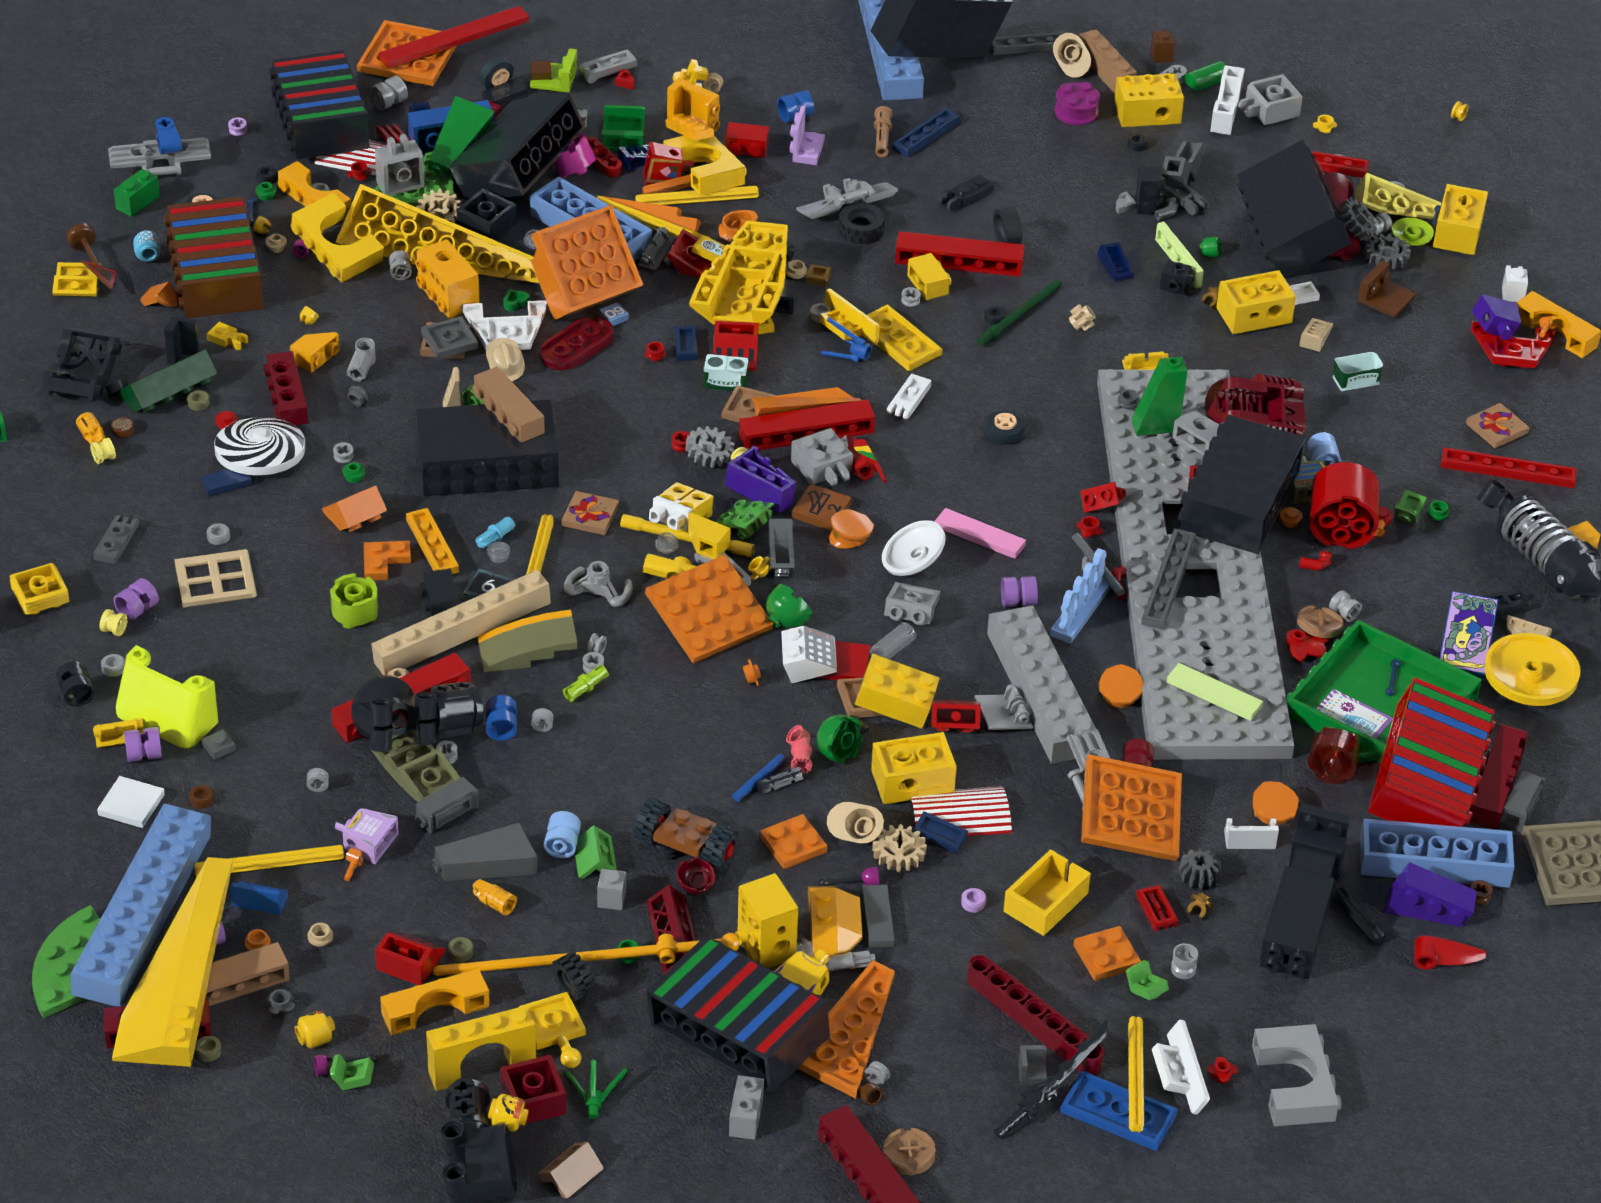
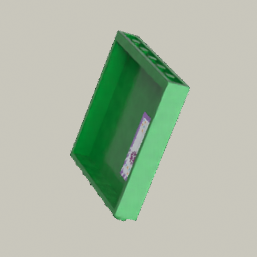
M1357 620L1352 627H1347L1340 640L1337 639L1334 642L1332 649L1328 653L1325 652L1320 663L1310 669L1308 676L1299 681L1295 691L1288 693L1286 701L1289 718L1323 735L1335 733L1341 736L1346 741L1347 747L1351 749L1359 742L1360 748L1368 752L1374 750L1379 752L1380 758L1375 761L1381 763L1397 703L1414 677L1471 701L1478 697L1482 679ZM1393 659H1397L1401 664L1396 672L1393 688L1395 694L1388 696L1386 689L1389 688L1392 673L1390 664Z

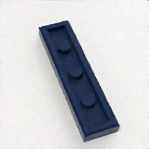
M944 108L895 141L892 149L909 157L960 123L961 116Z

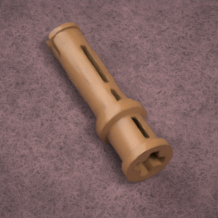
M880 106L874 112L876 118L874 129L877 131L875 153L878 157L888 155L889 131L892 128L890 119L893 113L887 106Z

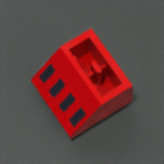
M715 321L713 355L748 358L749 371H756L759 323Z
M387 932L375 949L376 970L416 985H423L445 953V948L402 932Z

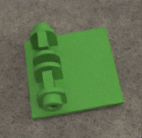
M739 500L734 503L730 510L723 513L716 523L729 528H737V535L741 540L749 539L754 532H757L759 528L771 519L772 511L769 508L774 504L763 501Z

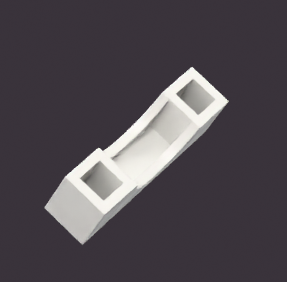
M1225 65L1218 100H1216L1213 109L1210 132L1231 134L1242 90L1245 68Z

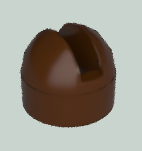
M868 1082L864 1087L860 1088V1097L869 1106L877 1104L883 1096L882 1089L872 1082Z

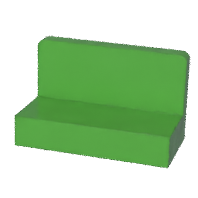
M593 825L577 838L575 858L578 877L584 879L596 869L600 872L601 869L617 871L611 835Z

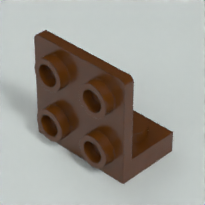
M1382 260L1361 281L1358 301L1386 315L1396 317L1415 298L1416 293L1388 281L1390 278V263Z

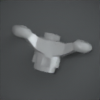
M602 561L592 562L587 568V575L574 583L585 572V569L581 566L576 568L567 576L564 582V592L566 594L575 596L582 592H591L595 595L606 597L613 607L623 606L628 602L633 592L632 580L626 579L624 581V592L618 596L610 582L609 567Z

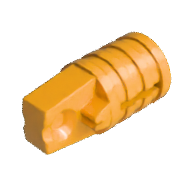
M87 412L77 418L76 425L85 440L90 444L93 442L100 443L106 438L94 414Z
M478 879L473 884L474 895L485 905L495 909L504 916L509 915L514 910L517 903L515 895L496 884H490L481 879Z

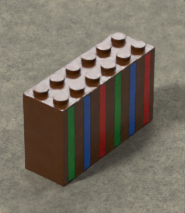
M244 196L167 205L168 214H164L167 229L166 239L172 270H174V281L177 283L176 291L180 310H184L185 317L194 318L263 309L261 274Z

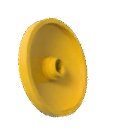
M1517 633L1502 637L1491 645L1486 654L1484 672L1490 685L1504 697L1525 705L1547 706L1559 703L1574 693L1580 677V665L1575 655L1557 640L1540 634Z

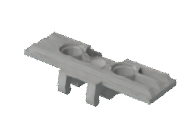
M204 137L182 139V150L185 151L162 155L159 152L156 140H147L140 144L112 146L108 148L110 168L139 166L156 176L168 174L180 176V163L211 159L209 141ZM167 158L169 166L153 168L154 160Z
M848 178L843 180L844 194H841V190L835 186H830V184L823 185L824 200L796 207V210L810 219H816L840 212L843 204L853 202L867 204L894 196L898 192V188L887 182L871 186L865 181H857L856 179L851 181Z
M1098 729L1071 734L1066 737L1079 766V769L1068 773V778L1070 781H1073L1082 803L1084 798L1083 779H1085L1086 757L1090 754L1110 758Z

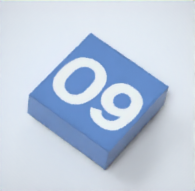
M618 303L599 310V316L609 321L612 326L629 320V313Z

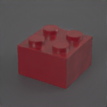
M551 1055L500 1067L503 1094L524 1100V1109L529 1110L526 1124L567 1114L566 1092Z

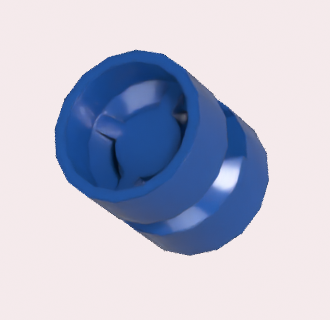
M807 90L796 92L793 96L788 94L777 99V109L783 122L794 121L796 112L799 113L801 105L806 106L805 117L813 115L814 104Z
M496 695L491 697L486 703V733L494 740L505 741L511 739L517 733V707L515 700L510 696Z

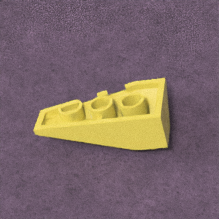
M1366 173L1355 192L1357 202L1361 201L1365 207L1380 213L1385 212L1387 214L1434 219L1435 206H1441L1439 201L1369 173Z

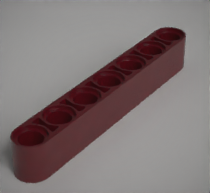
M975 955L970 958L967 975L968 984L1065 1061H1069L1078 1052V1045L1089 1038L1086 1033L991 959L984 955ZM1098 1044L1075 1069L1094 1076L1099 1075L1103 1063V1047Z

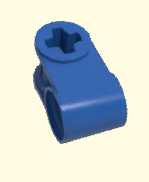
M168 117L157 119L155 122L158 132L156 141L160 154L182 152L180 135L176 130L174 121Z

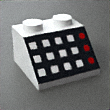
M807 626L781 631L783 666L791 683L837 672L835 638L833 635Z

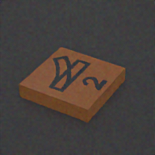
M810 484L792 510V518L832 531L831 517L839 511L848 509L851 505L852 497Z

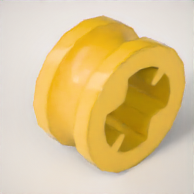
M1457 101L1452 109L1451 118H1458V121H1463L1468 112V105H1462V102Z

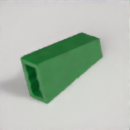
M455 96L429 160L428 168L436 174L448 175L451 171L449 165L491 123L494 111Z
M1183 357L1160 358L1131 419L1136 436L1173 433L1174 422L1182 416L1187 379V368Z

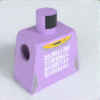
M364 808L359 809L352 819L339 816L335 824V829L343 832L344 847L348 850L351 847L360 850L363 859L374 865L399 834L397 816Z

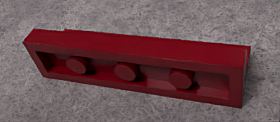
M667 885L646 901L656 944L659 941V936L662 934L673 935L676 943L696 941L684 894ZM664 900L660 911H657L656 904ZM665 917H667L668 922L666 924L665 929L663 930L661 929V925ZM687 952L677 953L678 961H679ZM661 962L663 974H665L671 968L670 963L664 964Z

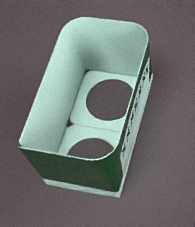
M1374 352L1338 357L1334 359L1333 379L1341 391L1380 385L1383 363Z
M707 354L703 375V386L705 388L734 391L736 385L748 387V358Z

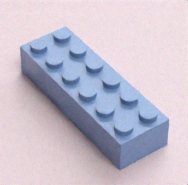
M557 177L530 195L531 216L550 227L609 206L561 177ZM613 208L635 262L644 253L648 245L652 244V229Z
M1364 819L1360 836L1361 875L1397 878L1406 865L1411 862L1457 883L1472 884L1474 881L1483 880L1491 886L1510 888L1514 871L1512 831Z

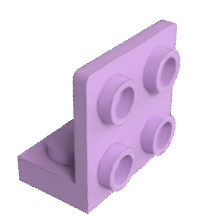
M801 105L799 113L796 112L794 124L791 126L790 137H793V141L790 144V153H793V162L817 165L824 144L825 134L805 132L806 106Z

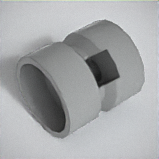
M393 76L384 82H380L370 87L369 90L373 104L381 111L391 107L392 103L398 104L408 98L407 87L399 76Z

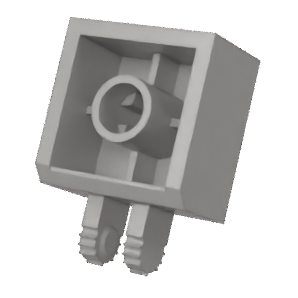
M1282 74L1251 82L1247 86L1246 98L1241 99L1238 106L1242 111L1244 110L1246 117L1257 116L1264 125L1300 116L1303 96Z
M401 134L400 143L396 144L394 138L389 137L386 147L375 149L376 181L383 194L391 196L425 187L423 155L415 140L408 141L407 136Z
M829 428L792 441L791 462L809 484L814 485L827 480L833 486L838 482L837 476L842 478L843 481L849 480V472L852 471L853 454L836 433Z

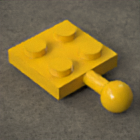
M568 992L519 1006L528 1005L535 1022L536 1049L539 1050L558 1044L562 1051L561 1063L567 1068L577 1067L581 1062V1054L576 1048L571 1047L568 1040L585 1036L586 1028Z

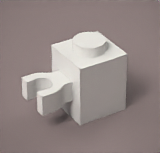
M1506 265L1502 285L1503 300L1518 302L1526 295L1528 286L1527 269H1523L1522 266L1511 268V266Z

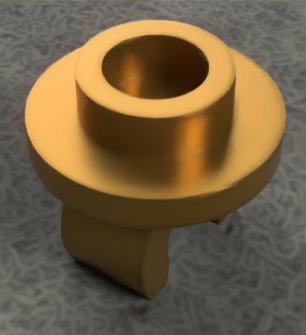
M1209 287L1207 289L1208 293L1203 295L1202 301L1206 305L1208 301L1213 300L1210 303V307L1212 310H1215L1219 288Z
M1200 892L1198 895L1192 894L1190 899L1193 902L1188 905L1187 912L1192 915L1196 908H1200L1202 911L1199 914V918L1204 920L1207 917V909L1213 910L1214 905L1211 903L1212 899Z

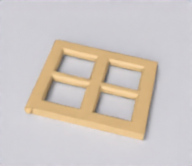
M246 549L174 559L183 607L255 598L257 596L250 558ZM240 560L242 571L226 574L219 573V562ZM208 564L210 576L187 578L186 567ZM244 577L246 589L223 592L221 580ZM212 582L214 594L191 597L189 585Z

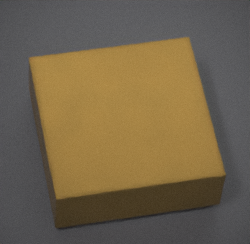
M811 264L806 276V283L826 287L831 275V268Z

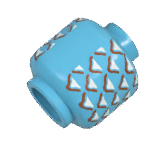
M145 230L135 236L133 246L135 255L139 260L152 262L160 257L162 244L157 233Z

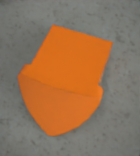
M170 281L150 287L140 299L144 306L157 302L169 308L178 306L177 296Z

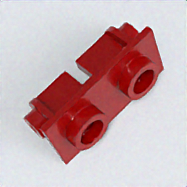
M1116 482L1081 490L1084 513L1118 505L1119 501L1123 500L1126 496V490L1116 487Z

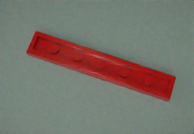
M1444 447L1440 467L1568 488L1575 487L1577 468Z

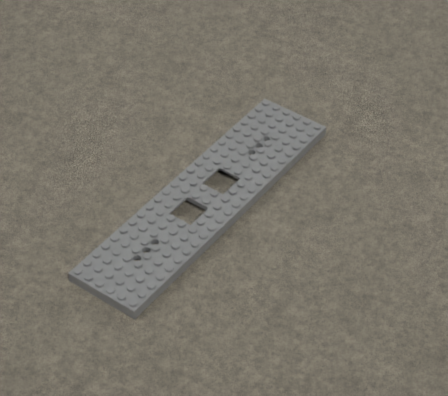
M1155 369L1098 370L1097 386L1111 483L1116 482V487L1126 490V496L1123 500L1119 501L1118 505H1114L1121 562L1122 566H1125L1127 570L1124 584L1127 591L1126 598L1136 670L1144 683L1140 701L1145 738L1155 749L1153 760L1292 759L1294 742L1261 552L1255 554L1196 536L1186 569H1217L1221 598L1215 596H1208L1206 598H1194L1192 596L1175 597L1164 630L1141 625L1145 608L1172 534L1166 533L1162 504H1180L1183 492L1188 491L1190 466L1202 464L1203 455L1174 439L1173 433L1136 436L1131 422L1136 408L1124 409L1118 404V396L1126 389L1136 391L1141 400ZM1187 370L1182 415L1192 408L1206 416L1205 398L1207 392L1215 382L1230 378L1229 370ZM1206 646V647H1209V648H1211V649L1206 650V649H1203V647ZM1178 663H1181L1263 701V704L1250 721L1167 683V676ZM1205 663H1211L1213 666H1206Z

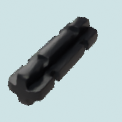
M800 767L789 769L790 772L786 770L769 776V779L759 780L757 788L761 794L771 792V789L776 790L792 784L791 781L793 783L801 781L803 779V772Z

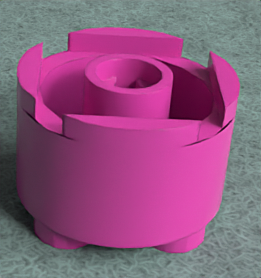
M580 132L579 137L575 141L573 140L553 163L559 177L564 178L575 173L576 175H582L587 172L586 167L596 160L585 135Z

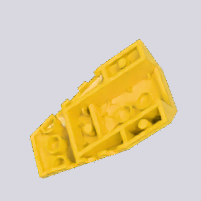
M746 221L734 235L733 242L723 248L722 255L712 261V267L702 273L690 299L689 306L713 325H715V321L754 322L760 325L770 318L785 287L788 225Z

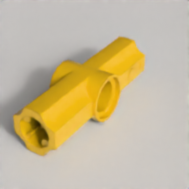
M648 553L643 565V572L668 579L697 566L692 565L691 561L685 557L679 556L671 560Z

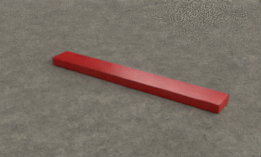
M520 6L381 51L379 52V59L387 68H392L529 22V15Z

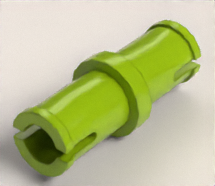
M599 664L587 674L578 676L577 681L563 689L565 698L572 702L584 692L592 691L596 684L609 676L607 669Z

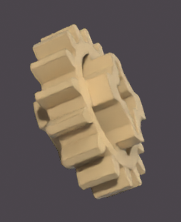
M438 189V193L430 190L429 196L424 193L423 200L418 199V206L416 208L425 211L428 207V213L455 224V221H457L456 209L461 206V201L457 200L456 194L450 196L449 190L445 193H442L441 189Z
M899 824L898 828L895 829L892 825H889V830L883 829L881 834L873 841L872 851L874 852V859H879V865L886 863L888 870L896 867L897 872H900L901 867H904L907 871H910V865L917 868L919 861H924L927 845L925 844V837H920V831L913 833L911 826L903 829L902 824Z

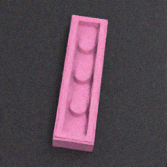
M947 508L935 520L946 532L1014 559L1026 546V540Z

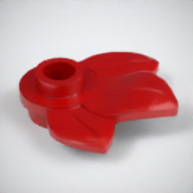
M1298 629L1290 630L1286 635L1290 654L1300 662L1304 661L1307 655L1322 658L1323 654L1327 652L1325 644L1329 642L1328 638L1316 637Z

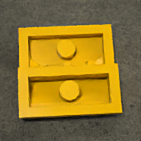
M58 262L57 272L54 275L52 294L53 296H96L100 279L83 263Z

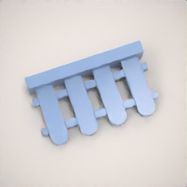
M1100 548L1096 550L1093 563L1088 562L1084 568L1083 577L1077 576L1074 581L1073 590L1066 591L1061 606L1062 614L1052 626L1050 636L1071 644L1111 589L1110 585L1103 579L1105 572L1104 562L1107 555L1105 550Z

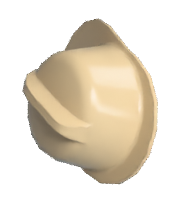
M1064 33L1055 40L1053 53L1064 73L1072 78L1083 76L1091 66V56L1083 41L1078 35L1073 33Z
M497 338L487 345L486 357L490 369L497 366L511 381L517 380L523 375L525 362L521 349L515 341L508 338Z
M842 802L830 810L827 816V826L834 837L863 844L874 841L881 834L884 827V819L882 813L875 807L853 802Z

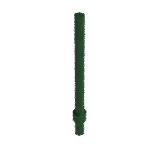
M1054 280L999 323L987 328L985 333L977 339L978 345L983 346L989 340L997 338L1002 330L1061 286L1060 280Z

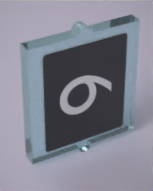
M478 569L473 578L468 580L469 584L465 588L463 596L473 599L516 579Z

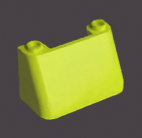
M136 645L126 656L116 702L117 716L123 721L143 718L144 729L158 727L161 739L181 748L194 747L218 723L214 681L203 676L190 677L183 684L148 668L147 666L151 662L150 653Z

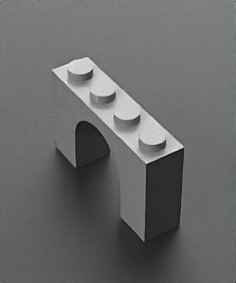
M1316 1024L1255 1029L1252 1047L1257 1066L1294 1064L1305 1069L1313 1078V1081L1305 1086L1271 1089L1268 1106L1273 1125L1286 1126L1336 1121L1337 1111L1341 1110L1340 1095L1335 1093V1077L1329 1072V1056L1323 1052L1324 1040L1322 1034H1318Z

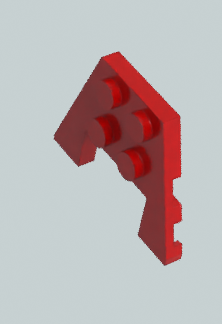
M1472 321L1471 323L1473 335L1492 364L1519 366L1524 369L1537 367L1553 342L1556 330L1549 329L1545 336L1541 338L1539 333L1542 328H1536L1535 339L1511 337L1508 340H1503L1500 335H1492L1484 331L1479 322Z

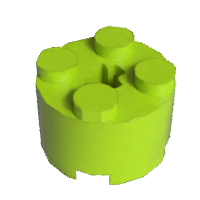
M356 574L343 575L335 580V585L330 589L333 617L339 623H342L344 628L348 629L375 621L378 617L379 609L376 583L368 576L367 579L356 577Z

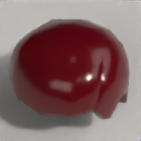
M697 857L689 861L683 860L676 870L678 884L684 892L690 895H702L714 886L716 880L715 871L708 861Z

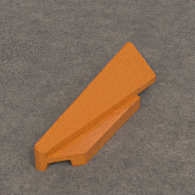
M605 197L697 233L701 226V221L696 218L682 217V209L678 207Z
M838 387L774 397L752 398L756 416L861 401L860 398H854Z

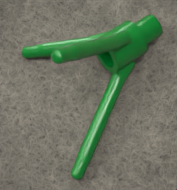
M591 1060L590 1090L586 1092L570 1071L565 1073L581 1095L585 1108L588 1109V1118H598V1110L601 1108V1104L628 1072V1069L624 1068L602 1093L596 1090V1060Z

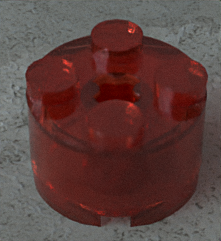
M1324 727L1313 740L1308 757V767L1312 769L1318 780L1328 784H1340L1342 780H1349L1353 777L1360 756L1358 736L1339 728Z

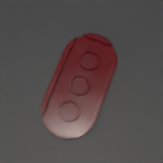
M584 317L575 321L541 345V362L546 367L554 370H569L577 367L613 341L614 332L612 324L600 317H594V319Z

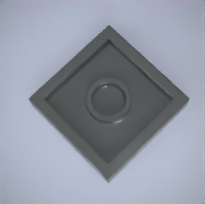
M462 316L421 327V334L437 360L478 349V341Z

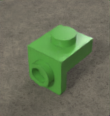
M1405 490L1400 503L1394 507L1395 516L1402 522L1416 524L1427 502V497Z
M1146 960L1126 970L1130 991L1147 1000H1153L1169 990L1167 980L1153 975L1149 962Z
M340 1054L334 1055L330 1075L342 1090L368 1085L371 1082L374 1063L370 1057L346 1063Z

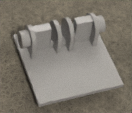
M1014 684L1006 687L1004 695H975L976 701L981 703L980 711L988 730L1033 729L1030 713L1026 710L1023 697L1019 695V688Z

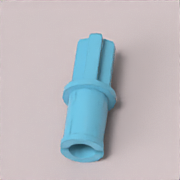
M505 517L497 524L490 525L487 531L476 538L477 546L479 548H486L493 542L502 540L505 534L514 529V521L510 517Z

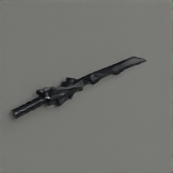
M1107 1019L1092 1036L1078 1045V1052L1069 1061H1065L1058 1066L1059 1071L1054 1076H1048L1044 1082L1033 1084L1032 1088L1020 1094L1024 1097L1018 1103V1106L1021 1107L994 1130V1134L999 1139L1009 1132L1012 1127H1015L1018 1122L1023 1120L1024 1117L1027 1116L1028 1121L1031 1122L1037 1116L1040 1103L1043 1100L1049 1101L1052 1096L1058 1097V1085L1073 1072L1107 1035Z

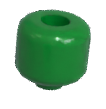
M1205 237L1202 243H1200V251L1203 256L1218 258L1221 255L1222 242L1219 237Z

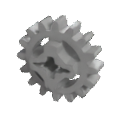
M706 426L705 430L697 427V431L692 430L690 435L687 436L685 451L689 452L688 457H695V463L701 461L704 467L706 464H710L711 468H714L715 464L722 467L723 462L729 463L730 457L734 452V443L731 442V436L725 437L726 432L722 431L719 433L716 427L713 430H710L708 426Z

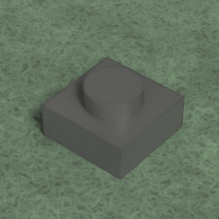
M224 730L202 739L203 747L214 760L236 751L235 743Z

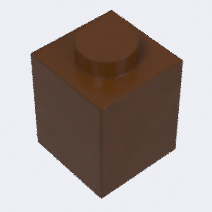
M1152 31L1150 52L1153 63L1173 62L1175 40L1172 31Z

